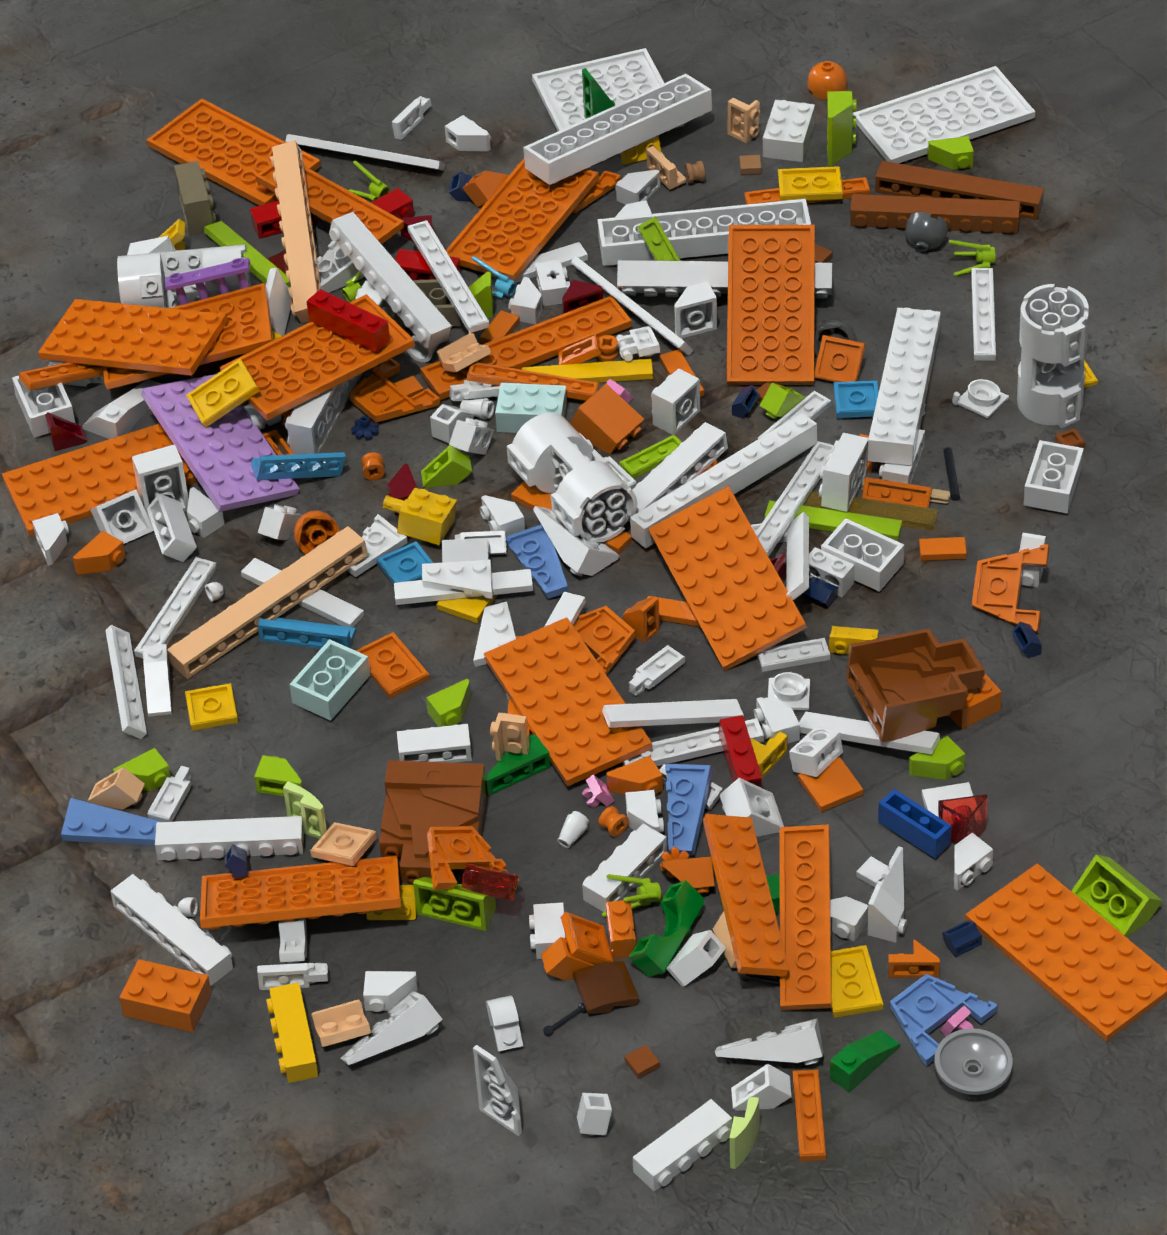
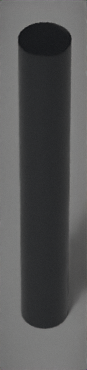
M947 447L943 452L951 499L957 501L960 499L953 452L950 447Z

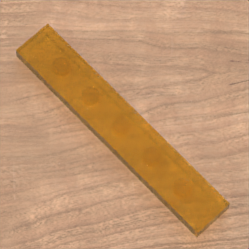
M811 491L803 504L804 506L836 510L821 506L822 497H819V492ZM854 497L847 511L902 520V526L927 530L935 529L938 518V509Z

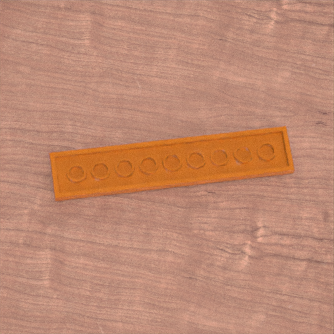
M609 296L485 343L483 345L489 346L491 354L476 362L522 369V367H528L557 356L560 350L594 335L599 338L603 335H612L632 327V320L613 296ZM441 361L422 367L420 370L427 384L442 400L449 397L450 385L463 384L464 380H467L470 365L457 372L444 371Z

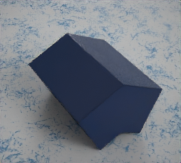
M463 171L452 176L449 194L457 201L470 202V197L463 187L473 176L466 175Z
M753 385L742 388L732 404V416L745 419L760 396Z
M812 577L809 579V589L802 593V595L811 601L829 608L831 603L836 600L839 587L817 577Z
M1019 622L1012 630V634L1022 652L1025 653L1027 658L1041 655L1042 644L1032 626ZM1024 638H1027V644L1025 643Z
M234 844L225 856V867L232 871V878L248 876L247 853Z
M969 920L942 933L946 947L955 958L982 945V934L978 931L976 923Z

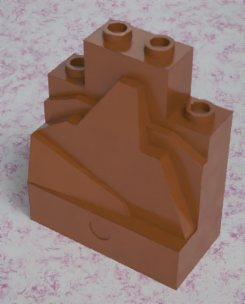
M928 628L850 644L846 681L881 742H887L936 727L938 717L950 715L951 711L964 709L968 690L981 687L982 678L985 676V668L978 661L974 649L969 646L965 638L939 643L938 638L934 637Z
M388 760L385 776L386 798L379 841L381 857L397 856L398 859H401L400 872L402 882L413 883L415 879L422 877L432 878L427 832L430 827L473 826L482 836L487 800L484 764Z

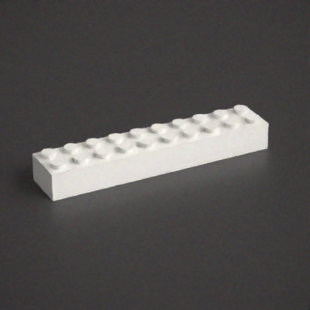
M687 74L679 76L523 147L525 169L549 185L555 184L568 176L590 168L594 164L605 161L607 158L622 153L631 147L637 146L644 141L655 138L657 135L670 131L681 124H685L696 117L712 111L711 89Z
M806 199L598 219V238L603 266L616 265L618 260L655 261L637 229V226L655 216L679 258L727 254L729 225H811Z
M618 260L617 287L626 296H636V293H645L644 296L656 297L657 293H666L667 297H678V294H683L687 286L707 281L716 297H721V294H728V262ZM815 263L814 295L817 299H826L828 295H832V263Z
M365 281L362 288L358 289L356 299L367 294L393 318L391 306L379 295V292L372 284ZM362 373L294 407L293 413L287 417L285 428L288 430L287 443L294 454L320 453L349 399V393L355 388Z
M897 308L868 439V461L910 466L913 464L918 432L940 332V312Z

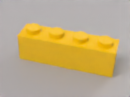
M299 982L269 988L271 998L266 999L268 1013H274L275 1017L270 1019L273 1034L278 1033L279 1036L274 1041L277 1054L282 1053L283 1058L278 1059L281 1074L286 1073L288 1083L318 1077L316 1059Z

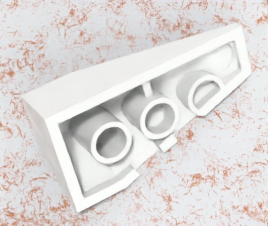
M334 241L327 246L329 250L324 256L317 258L321 289L328 293L346 286L345 282L352 279L360 271Z
M150 379L146 380L94 412L82 426L83 429L108 439L127 434L150 409L141 396L142 389L163 384Z
M534 507L533 511L563 562L571 567L570 571L578 576L583 574L593 576L618 560L619 555L604 543L592 542L591 539L583 538L581 535L574 536L551 509Z
M899 846L889 862L888 870L885 869L883 872L882 882L878 881L868 903V935L895 943L899 935L904 934L907 926V920L904 919L903 847Z
M412 991L387 1012L390 1015L388 1019L377 1022L372 1027V1035L370 1037H362L340 1059L345 1064L351 1065L425 1034L430 1035L438 1029V1023L443 1019L424 995Z
M818 1019L786 1026L781 1031V1034L769 1031L756 1037V1041L746 1038L719 1046L715 1050L716 1057L791 1063L804 1061L805 1065L819 1062V1058L823 1057L824 1053Z
M476 1045L473 1048L479 1110L519 1136L522 1133L518 1088L497 1058Z

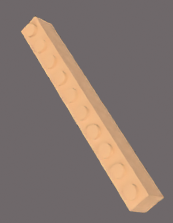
M296 140L273 146V156H270L272 166L275 168L273 178L278 187L275 188V194L280 202L277 205L280 217H282V221H279L282 233H284V237H282V244L286 250L284 260L289 268L286 271L289 283H291V287L288 288L289 295L293 300L291 311L293 316H297L302 324L309 322L306 301L321 289L303 156Z
M349 526L337 532L333 537L318 545L314 550L302 556L292 565L283 569L270 580H267L251 593H248L245 597L168 648L167 652L171 665L188 680L256 633L260 619L275 620L368 556L365 540Z

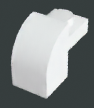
M297 918L290 922L279 920L280 962L295 964L305 961V958H307L306 918Z
M506 996L485 1001L490 1026L493 1027L497 1051L523 1046L518 1022L519 1018L513 997Z

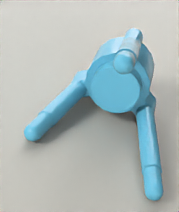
M472 256L473 261L495 275H491L493 279L497 280L495 283L497 292L492 291L493 296L503 299L504 296L511 297L517 287L515 281L502 275L477 257Z

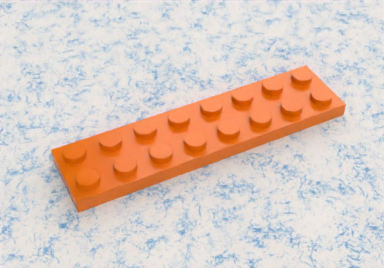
M271 164L255 175L257 183L275 192V188L278 187L273 178L275 168ZM304 166L310 212L331 224L333 219L354 212L380 244H383L404 228L403 220Z
M705 814L703 824L738 973L786 976L789 967L752 817Z
M829 824L779 827L780 935L789 967L787 975L780 976L781 1010L832 1008Z

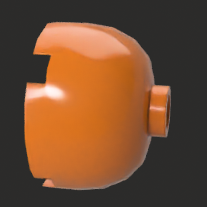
M820 62L814 65L808 74L807 89L813 92L814 97L827 100V91L847 90V75L842 66L835 62Z
M319 510L309 511L297 520L294 526V539L302 552L308 554L318 545L333 537L337 532H340L336 521L326 512Z

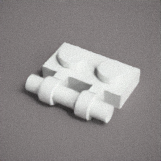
M651 326L629 330L630 335L616 336L618 340L617 348L621 357L626 361H631L632 355L638 353L639 357H650L655 353H660V346Z

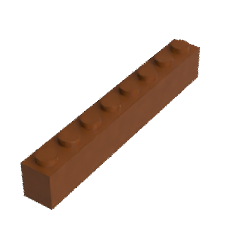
M881 161L875 176V192L911 197L1020 201L1019 217L1038 220L1043 206L1044 188L887 161Z
M852 194L850 226L906 229L907 220L912 213L927 212L931 213V218L937 219L938 216L943 218L949 226L948 231L1018 234L1020 201Z

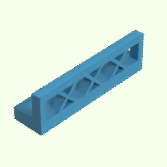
M344 452L260 456L259 458H252L251 467L256 480L341 476L346 455Z
M276 618L275 620L260 619L258 623L260 641L321 649L329 639L351 648L356 634V629L353 627Z

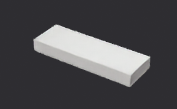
M825 638L770 647L757 654L761 671L765 672L830 660V652Z

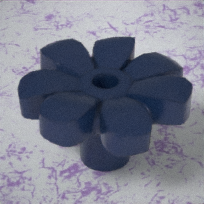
M362 416L360 420L357 419L354 422L355 426L351 428V432L356 438L362 439L364 436L366 441L372 440V435L379 433L378 422H371V419L367 416Z

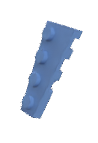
M542 524L506 536L507 546L525 569H531L532 579L547 599L561 595L564 592H569L555 547Z
M665 764V771L667 773L666 791L668 792L667 812L669 816V822L667 823L668 850L671 853L672 847H678L679 853L685 850L689 855L694 856L713 769L711 765Z
M70 798L61 837L62 841L155 846L156 823L160 821Z

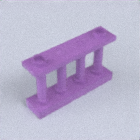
M236 258L231 262L182 274H171L169 277H166V291L175 289L179 303L183 305L188 303L183 288L185 286L195 284L200 299L209 298L204 282L216 279L220 293L224 294L229 292L224 277L237 274L241 289L250 287L245 274L250 269L249 258Z

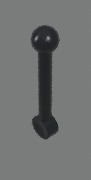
M741 974L743 981L754 980L780 985V980L751 974Z
M580 1003L576 1010L554 1025L545 1026L543 1028L544 1035L547 1037L552 1036L555 1029L580 1012H586L584 1003Z

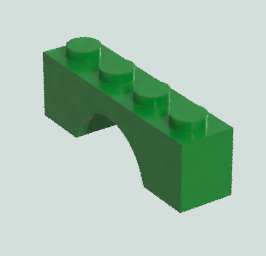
M686 880L670 885L660 902L666 919L663 935L653 934L639 939L628 957L647 977L657 974L662 975L667 971L666 968L669 966L672 957L681 948L680 944L683 938L691 931V924L701 913V907L705 899Z

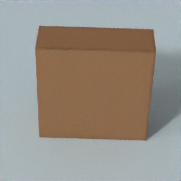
M760 155L739 156L741 175L761 173Z

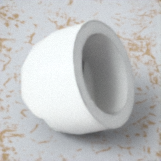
M211 582L205 585L206 594L211 602L223 596L224 590L220 583Z
M194 897L184 898L178 903V908L185 917H195L198 912V901Z

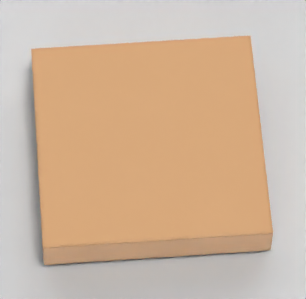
M334 822L310 850L311 857L354 866L377 839L376 831Z

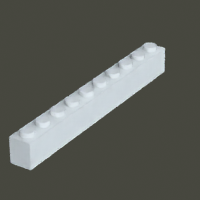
M801 413L630 517L631 537L644 548H647L655 543L648 528L727 486L730 487L734 495L817 444V423L804 413Z

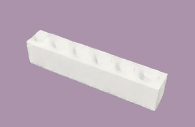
M706 422L696 429L690 437L682 442L675 451L668 455L661 464L653 469L632 490L637 498L635 514L699 476L728 449L726 432Z
M302 816L156 823L155 848L158 860L224 858L233 844L245 850L247 856L303 854L304 851Z
M132 874L110 891L113 906L191 971L208 975L210 986L233 969L230 950L224 945H219L210 933L203 932L193 919H187L177 906L170 905L161 893L154 892L145 880H140Z

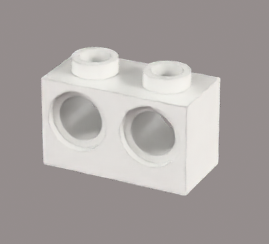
M466 418L465 421L457 420L449 445L466 452L486 455L494 430L488 428V423L470 418Z
M815 547L809 553V579L817 577L839 587L837 596L843 597L854 584V564Z
M815 727L789 751L793 771L814 777L822 773L843 753L840 732Z

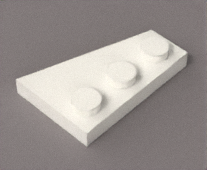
M377 514L371 527H367L363 531L362 538L365 540L368 556L347 569V571L357 577L377 564V558L408 543L407 536L397 533V528Z
M491 560L422 564L423 587L451 591L452 589L463 590L464 594L473 595V593L484 594L485 598L492 599Z
M507 602L484 608L473 659L475 667L487 664L484 659L485 652L516 639Z

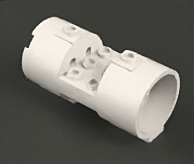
M246 244L118 256L117 269L121 304L161 308L179 306L180 303L175 289L166 291V277L174 273L182 274L228 263L236 258L245 259L247 257H244L243 253L247 252ZM249 269V271L245 272L249 286H251ZM237 274L224 277L229 292L241 289ZM216 279L204 282L209 297L221 294ZM195 284L183 287L188 303L201 300Z
M1047 284L1032 289L1024 296L1020 311L1019 341L1022 352L1018 367V408L1027 419L1035 423L1059 425L1061 429L1080 420V411L1083 407L1084 357L1089 314L1086 298L1078 290L1069 286L1065 289L1055 287V284Z
M544 413L535 416L520 428L513 443L507 445V456L510 466L529 487L536 485L543 492L553 493L551 494L552 512L574 536L581 535L583 538L591 539L592 542L597 543L616 537L625 529L623 526L631 516L635 515L637 509L636 495L627 485L625 478L620 476L605 462L592 461V443L590 440H586L581 433H578L562 415Z

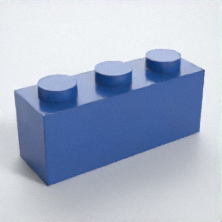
M893 789L879 802L878 822L933 858H937L951 845L952 825L896 789Z

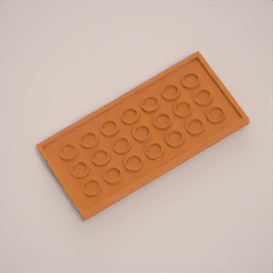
M200 99L146 140L148 147L180 164L198 161L200 169H205L208 179L259 206L278 200L275 192L256 182L255 175L272 164L270 156H273L272 147L287 142L204 99ZM302 151L305 167L312 171H316L321 167V162L318 158Z
M523 158L446 249L447 254L451 257L460 258V266L483 273L489 272L472 260V256H475L502 275L516 281L599 180V173L584 169L555 184L549 185L525 169V160Z
M815 224L729 225L727 385H763L766 382L778 385H814Z
M265 283L171 308L227 315L228 322L200 365L245 354L273 341L268 293ZM103 366L104 384L107 390L168 374Z
M366 294L349 303L388 321L390 341L377 353L313 322H309L221 366L220 372L238 359H242L260 389L258 393L247 399V401L268 421L414 347L415 344L414 339Z
M75 299L38 351V355L42 360L192 376L228 322L226 314Z
M159 423L2 473V477L30 537L35 535L32 523L34 520L58 513L61 521H66L67 524L92 517L91 508L133 490H137L138 493L132 456L174 444ZM179 453L183 462L186 486L197 483V478Z
M729 486L648 528L724 671L808 628L792 598L786 596L788 593L786 587Z
M567 617L484 653L485 661L520 715L527 716L529 729L533 735H537L549 751L550 761L567 787L653 749L652 742L641 726L608 727L602 712L603 706L626 703Z
M397 856L360 859L354 866L331 862L248 871V876L233 878L232 873L202 876L201 928L214 930L221 926L232 925L234 927H241L249 923L268 924L271 921L278 920L290 922L297 918L317 919L326 915L338 917L346 913L357 912L359 914H366L374 910L392 911L396 908H401Z
M1038 863L965 914V921L975 922L978 931L983 937L1106 1042L1167 997V971Z

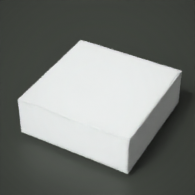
M871 856L856 871V877L875 887L878 881L882 882L883 872L885 869L888 870V866Z

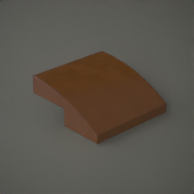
M624 961L589 966L575 971L572 975L588 1014L611 1013L614 1006H636L639 1001V996Z

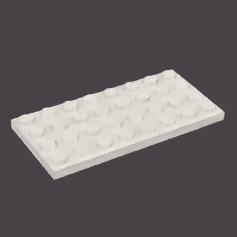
M994 66L854 112L853 116H856L858 127L887 162L901 163L927 154L928 141L968 136L969 139H973L1035 118V110L1002 72Z

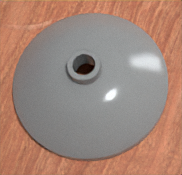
M970 1028L958 1030L946 1036L936 1049L934 1063L938 1076L948 1087L961 1093L979 1095L998 1089L1008 1080L1012 1071L1013 1058L1008 1045L1000 1037L986 1030Z

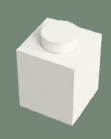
M582 1093L577 1114L581 1134L606 1135L612 1112L608 1094Z

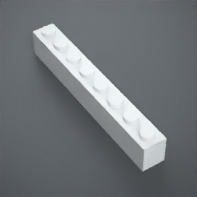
M354 212L333 219L329 231L331 239L337 243L343 253L354 263L355 267L362 272L367 281L379 292V295L386 300L393 312L398 314L405 326L410 328L416 335L418 341L422 342L427 349L447 341L451 324Z

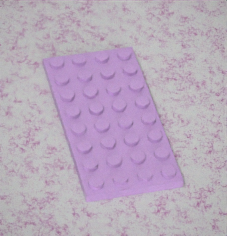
M216 374L142 389L141 396L219 512L298 495L299 487L293 478L256 480L251 467L252 458L276 454L257 426L252 424L251 419L246 415V410L242 409V404L206 428L201 423L186 395Z

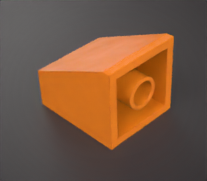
M606 383L577 409L570 424L586 440H590L592 445L611 454L616 449L619 451L623 449L628 443L627 439L630 436L635 438L641 432L642 428L640 426L644 418Z

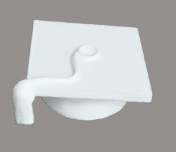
M978 379L970 382L968 390L962 396L958 392H954L952 403L955 406L960 405L988 419L1009 399V396L1000 392V388L994 382Z
M792 672L778 674L774 678H769L768 698L765 699L791 707L792 710H809L810 679H804L801 675Z

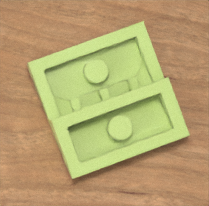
M287 781L283 787L287 817L302 816L304 834L320 839L327 831L323 805L310 792Z
M749 1096L744 1118L736 1116L733 1118L729 1137L730 1168L736 1169L746 1159L757 1139L760 1129L759 1098Z

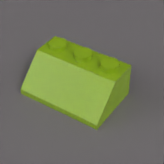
M827 91L828 166L834 165L852 153V144H856V132H852V128H856V116H852V112H856L857 103L856 99L852 100V91Z
M1095 855L1071 891L1125 937H1128L1149 922L1163 902V900L1113 859L1101 855Z
M429 877L415 879L413 882L417 915L487 931L496 911L495 893L466 887L462 884H456L454 889L434 890L432 878Z

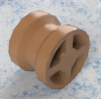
M697 161L696 164L685 163V175L688 184L693 183L695 180L705 181V170L702 161Z

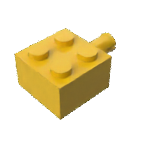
M414 488L405 501L386 495L382 508L399 513L397 533L440 545L454 523L457 500L446 495L428 492L425 489Z

